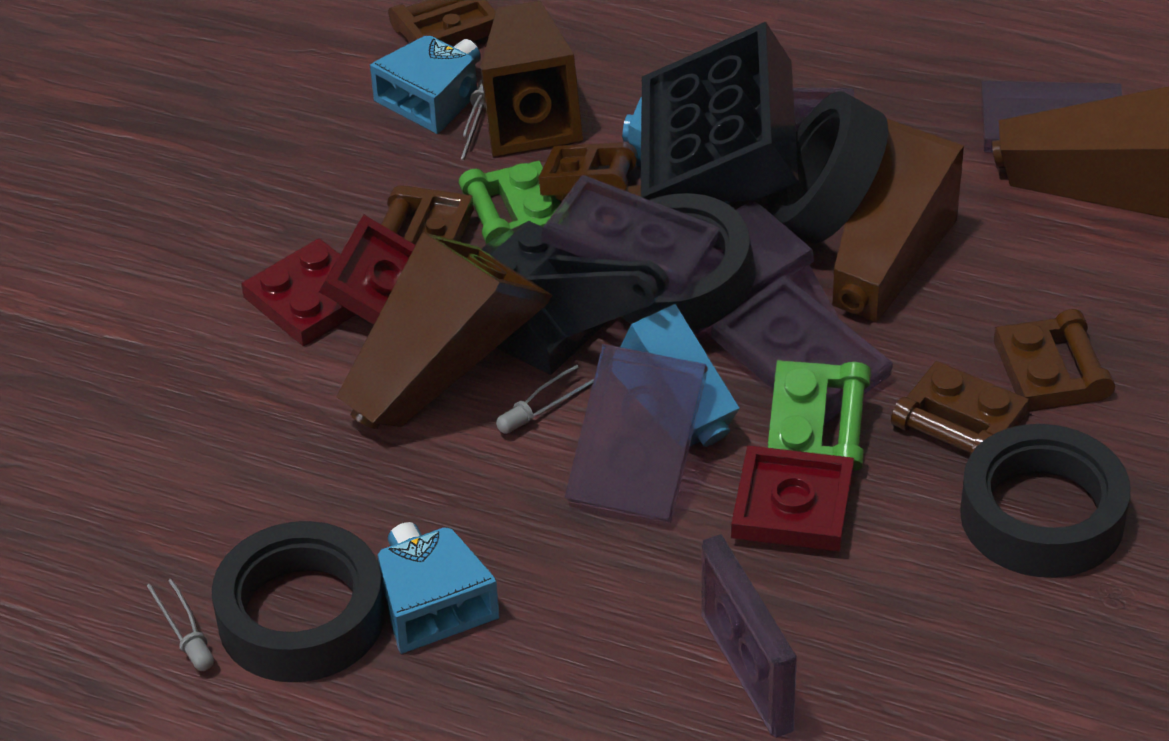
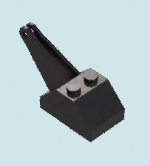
M527 221L492 239L482 248L483 251L552 295L544 308L496 347L549 375L553 374L605 323L652 305L658 299V296H661L669 288L670 284L666 272L652 261H621L581 257L569 239L531 221ZM649 275H651V276L655 279L656 282H654V281L649 277Z

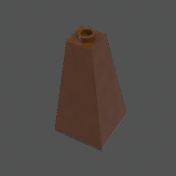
M534 1L497 8L481 63L492 156L583 141L574 53L541 1Z
M1169 86L999 120L1000 139L992 141V149L997 169L1005 167L1010 186L1169 218Z
M887 119V144L877 174L862 202L845 223L834 267L832 306L876 323L957 221L964 145Z
M423 232L336 397L353 409L350 415L365 426L373 429H378L380 424L402 427L544 308L552 295L477 246Z

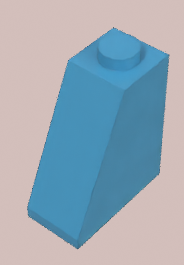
M676 304L632 323L610 367L617 379L683 450L699 442L704 447L710 446L724 438L731 431L729 425L740 408Z

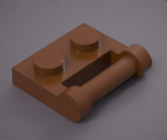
M425 0L407 7L399 4L388 9L393 29L397 33L401 32L409 43L423 36H432L452 47L464 39L474 42L489 36L496 13L487 0Z
M625 142L553 146L538 177L540 195H555V198L558 200H573L581 197L583 193H599L606 200H619L627 189L628 181L626 175L634 169L637 163V150L633 145ZM610 165L609 169H599V166Z
M399 185L394 187L388 198L387 204L389 209L381 225L398 234L406 216L416 211L404 236L406 240L416 245L421 234L424 232L460 242L474 211L473 196Z
M1064 310L1054 319L995 327L994 344L1015 393L1029 399L1028 411L1100 401L1108 398L1114 392V380L1110 372L1102 368L1086 334L1088 324L1080 310ZM1056 343H1068L1083 376L1082 378H1070Z
M935 361L908 396H902L898 400L891 415V424L905 431H908L910 428L916 429L972 454L975 448L988 437L1002 430L1018 426L1027 415L1029 399Z

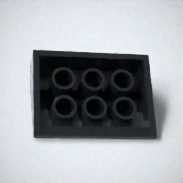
M766 22L642 76L641 199L643 202L661 196L686 193L706 195L723 202L756 201L772 193L782 192L789 186L799 183L792 61Z

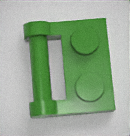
M540 161L517 164L513 167L484 173L480 169H470L460 176L458 183L462 193L473 196V205L483 225L481 233L486 244L527 221H531L558 235L569 233V219L560 200L556 199L555 195H540L538 177L543 169ZM500 194L513 222L508 223L505 219L500 218L490 196Z
M777 360L768 448L854 458L853 471L861 469L863 467L864 450L859 446L863 399L864 389L870 385L871 368L859 362L831 365ZM828 388L843 389L838 445L833 447L822 446Z

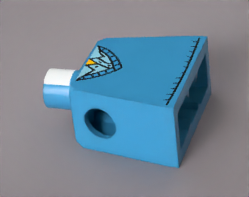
M423 36L370 64L374 101L438 134L470 102L471 94L477 88L475 64L481 59L480 51L468 39H464L452 47L432 36Z
M405 522L397 525L390 531L388 535L390 547L382 549L377 554L381 573L383 595L397 647L401 654L500 618L497 582L494 576L453 529L443 527L422 535L416 524Z

